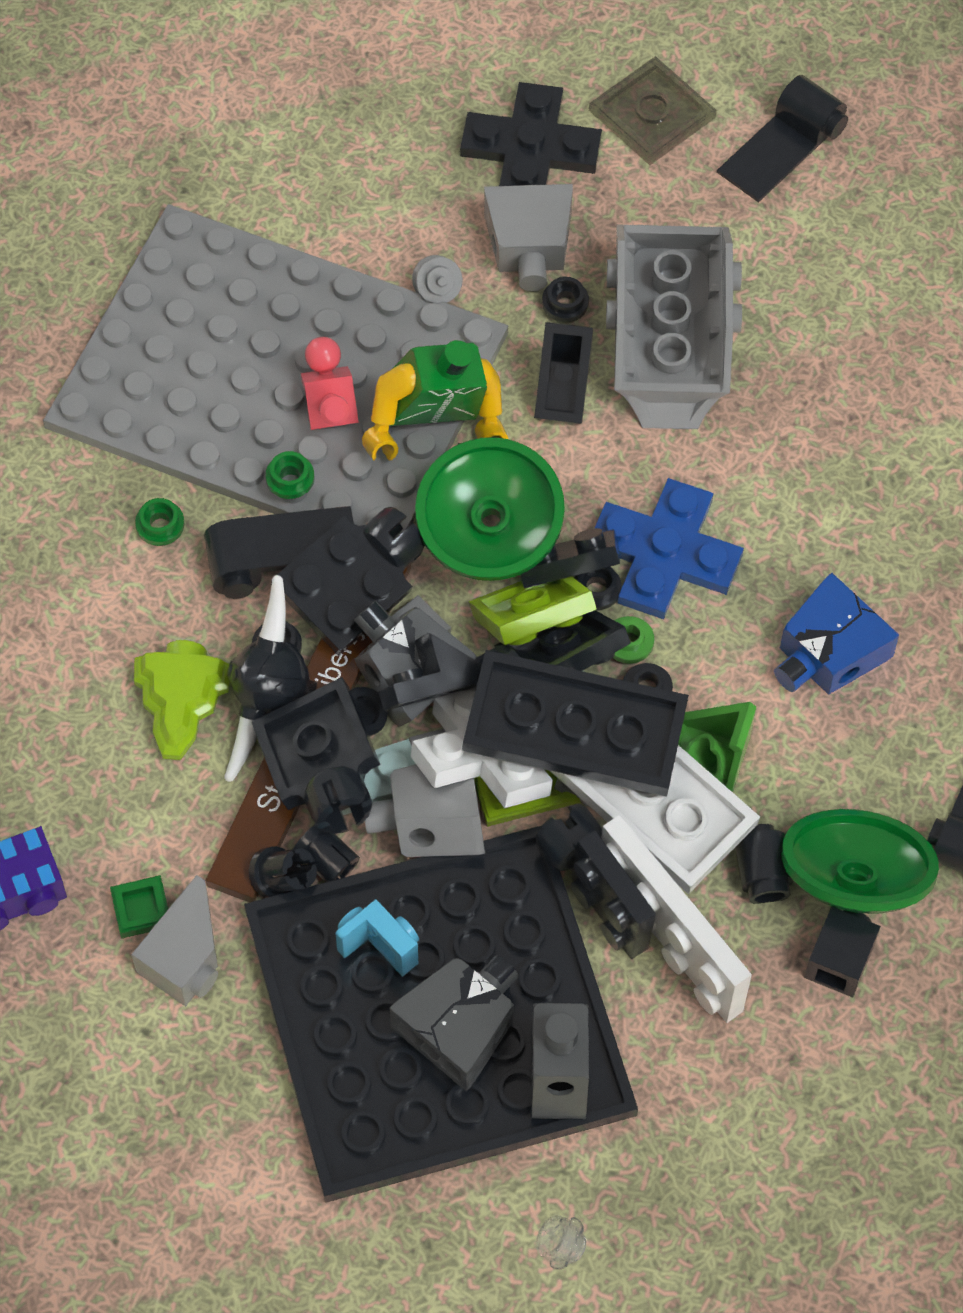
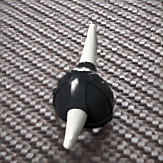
M279 575L272 578L269 603L260 635H258L255 642L242 649L233 661L231 660L227 671L232 690L241 703L236 739L224 775L225 780L228 782L235 779L257 740L251 722L315 691L317 687V682L310 680L302 655L292 643L284 639L286 619L283 578Z

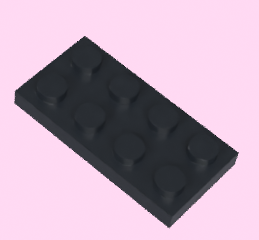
M486 650L464 735L462 751L667 797L689 695Z

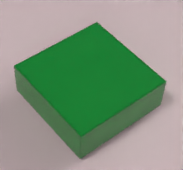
M161 875L110 887L121 939L150 932L168 910Z

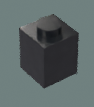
M831 906L808 961L804 978L853 998L875 946L881 926L872 923L871 919L863 913L842 911Z

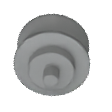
M430 255L423 258L415 266L412 274V283L415 291L431 303L450 302L459 294L462 287L463 278L458 265L440 255Z

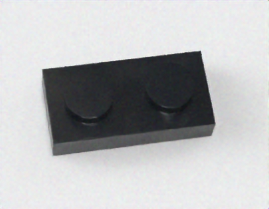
M599 528L588 529L575 535L574 540L555 544L550 553L540 563L527 572L520 574L524 589L620 564L619 545L615 530L603 532Z

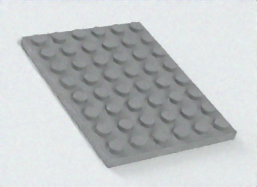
M168 204L43 420L45 429L273 514L351 506L354 524L361 526L366 525L384 508L394 507L407 516L400 523L403 530L395 537L397 538L413 524L416 518V496L426 471L438 457L451 449L464 421L401 426L389 425L388 432L398 445V454L393 460L389 461L382 452V447H380L377 451L376 459L373 461L362 444V436L369 428L375 426V423L371 421V415L379 377L391 370L412 348L447 345L450 341L454 340L476 344L480 357L487 359L493 365L508 335V325L445 302L431 303L417 292ZM329 337L339 345L341 359L336 368L348 366L352 374L359 423L310 429L305 390L300 373L314 371L309 367L305 359L306 347L313 339ZM286 451L300 453L310 461L314 468L315 479L312 488L305 495L295 499H284L274 495L266 484L265 473L267 466L276 455ZM287 475L283 478V480L291 481L297 479L298 477L295 475Z

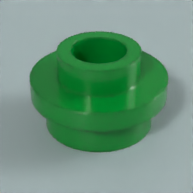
M286 451L276 455L267 466L265 473L266 484L269 490L274 495L284 499H295L305 495L312 488L315 479L314 468L310 461L294 451ZM287 475H295L298 477L297 479L291 481L283 480V478Z
M154 498L147 501L138 511L135 519L139 537L146 543L155 546L168 545L176 541L181 536L185 526L181 509L170 500L164 498ZM157 519H165L169 522L164 527L157 528L151 526Z

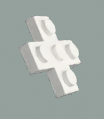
M476 687L434 698L432 714L446 732L412 741L411 758L434 788L480 776L504 808L550 796L553 780L544 769L462 751Z

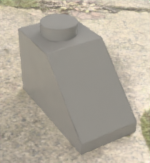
M198 875L194 877L131 954L136 973L185 1007L195 995L199 998L205 996L218 977L209 898L205 880Z

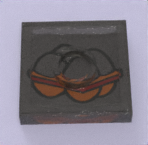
M656 56L589 103V111L649 165H652L716 118L717 110Z

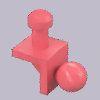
M329 337L313 339L306 347L305 359L309 367L314 371L300 373L305 390L310 429L359 423L352 374L348 366L336 368L341 359L339 345Z

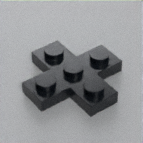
M519 82L512 118L467 112L460 147V157L504 162L499 186L547 185L550 168L595 174L602 129L558 124L563 100V87Z

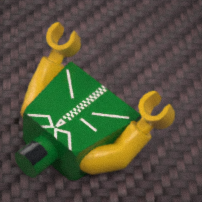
M454 340L450 341L447 345L418 346L410 349L391 370L382 374L377 381L371 421L375 423V426L369 428L362 436V444L372 460L375 461L377 451L382 447V452L390 461L396 457L399 448L388 432L389 425L401 426L476 420L478 415L483 417V419L475 426L477 439L492 436L509 439L501 421L497 418V416L502 414L501 383L498 373L487 359L480 357L478 346L474 343Z

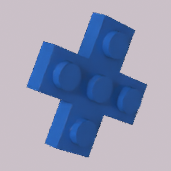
M668 478L652 517L605 502L595 528L602 529L603 532L614 529L619 545L620 559L632 563L619 593L618 604L664 619L680 579L727 595L743 556L744 548L700 533L712 504L714 493Z

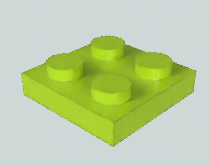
M572 576L525 589L522 581L469 601L475 620L504 645L528 643L535 639L540 631L553 626L567 627L574 625L582 620L583 614L596 610L592 591Z

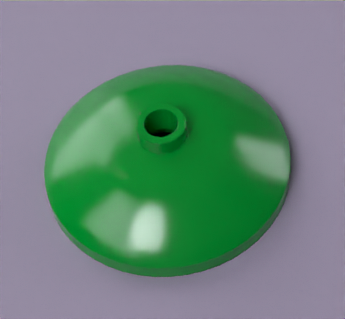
M489 437L473 439L458 444L444 452L434 461L426 471L418 488L415 512L421 538L426 548L439 563L452 572L470 579L496 581L512 578L527 572L550 553L563 527L565 505L559 479L552 467L541 455L519 442ZM488 515H495L500 519V522L492 527L486 526L482 521Z
M856 809L820 811L805 816L794 823L788 829L783 840L782 862L789 876L810 896L838 909L867 914L894 912L924 899L933 890L937 881L939 861L934 848L927 839L907 824L879 813Z

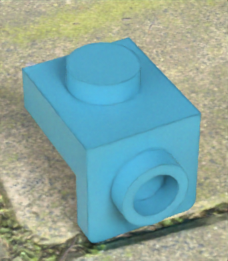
M376 899L364 909L361 907L354 908L339 922L338 930L335 933L337 951L344 958L369 940L402 977L419 964L417 943L419 937L416 931L403 917L399 916L394 919Z

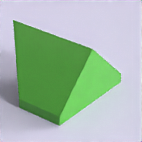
M751 702L685 712L678 745L732 792L734 791L751 738L756 706Z

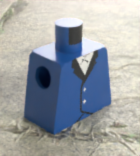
M831 573L823 580L783 629L780 649L788 658L774 669V674L778 682L790 692H795L811 678L829 695L891 659L896 650L899 634L839 578Z

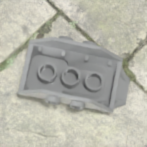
M616 225V259H607V288H616L615 301L607 300L606 329L615 330L614 390L623 395L629 402L642 428L699 429L702 420L715 402L730 393L733 332L741 333L742 304H733V291L741 290L742 263L733 262V242L729 227Z

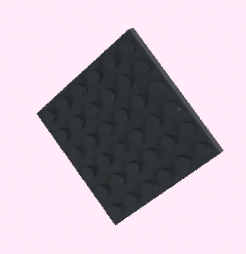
M541 826L484 840L485 854L420 857L317 884L303 890L291 891L244 904L325 1203L637 1116L638 1106L561 872L552 866L537 845L536 833ZM376 899L394 919L399 916L403 917L414 928L419 937L417 942L419 964L402 977L369 940L344 958L337 951L335 933L338 930L339 922L347 913L356 907L364 909ZM495 955H498L508 961L519 976L504 992V995L514 1004L513 1022L473 1085L466 1092L391 1028L389 1008L453 959H462L479 973ZM571 1003L588 1005L589 1083L586 1119L532 1118L533 1004ZM555 1082L548 1085V1087L553 1090L563 1091L572 1088L573 1085L566 1082Z

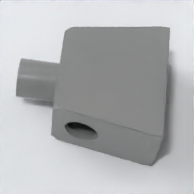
M573 184L484 187V218L498 271H518L519 286L526 291H538L547 285L546 270H564L572 215Z
M417 764L396 769L390 774L393 799L372 802L370 815L365 820L367 834L397 830L401 854L406 857L485 854L474 778L434 788Z

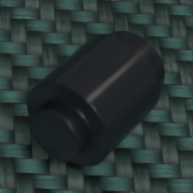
M758 824L735 847L742 890L748 893L749 901L753 904L787 899L791 895L789 886L794 882L782 862L781 853L785 833L774 830V826L771 824Z

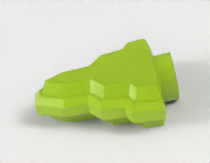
M172 641L167 644L166 652H150L134 658V684L143 689V706L154 716L153 736L163 759L181 760L197 738L199 721L214 713L218 697L228 693L231 687V682L227 676L230 664L220 658L207 656L206 648L194 641Z

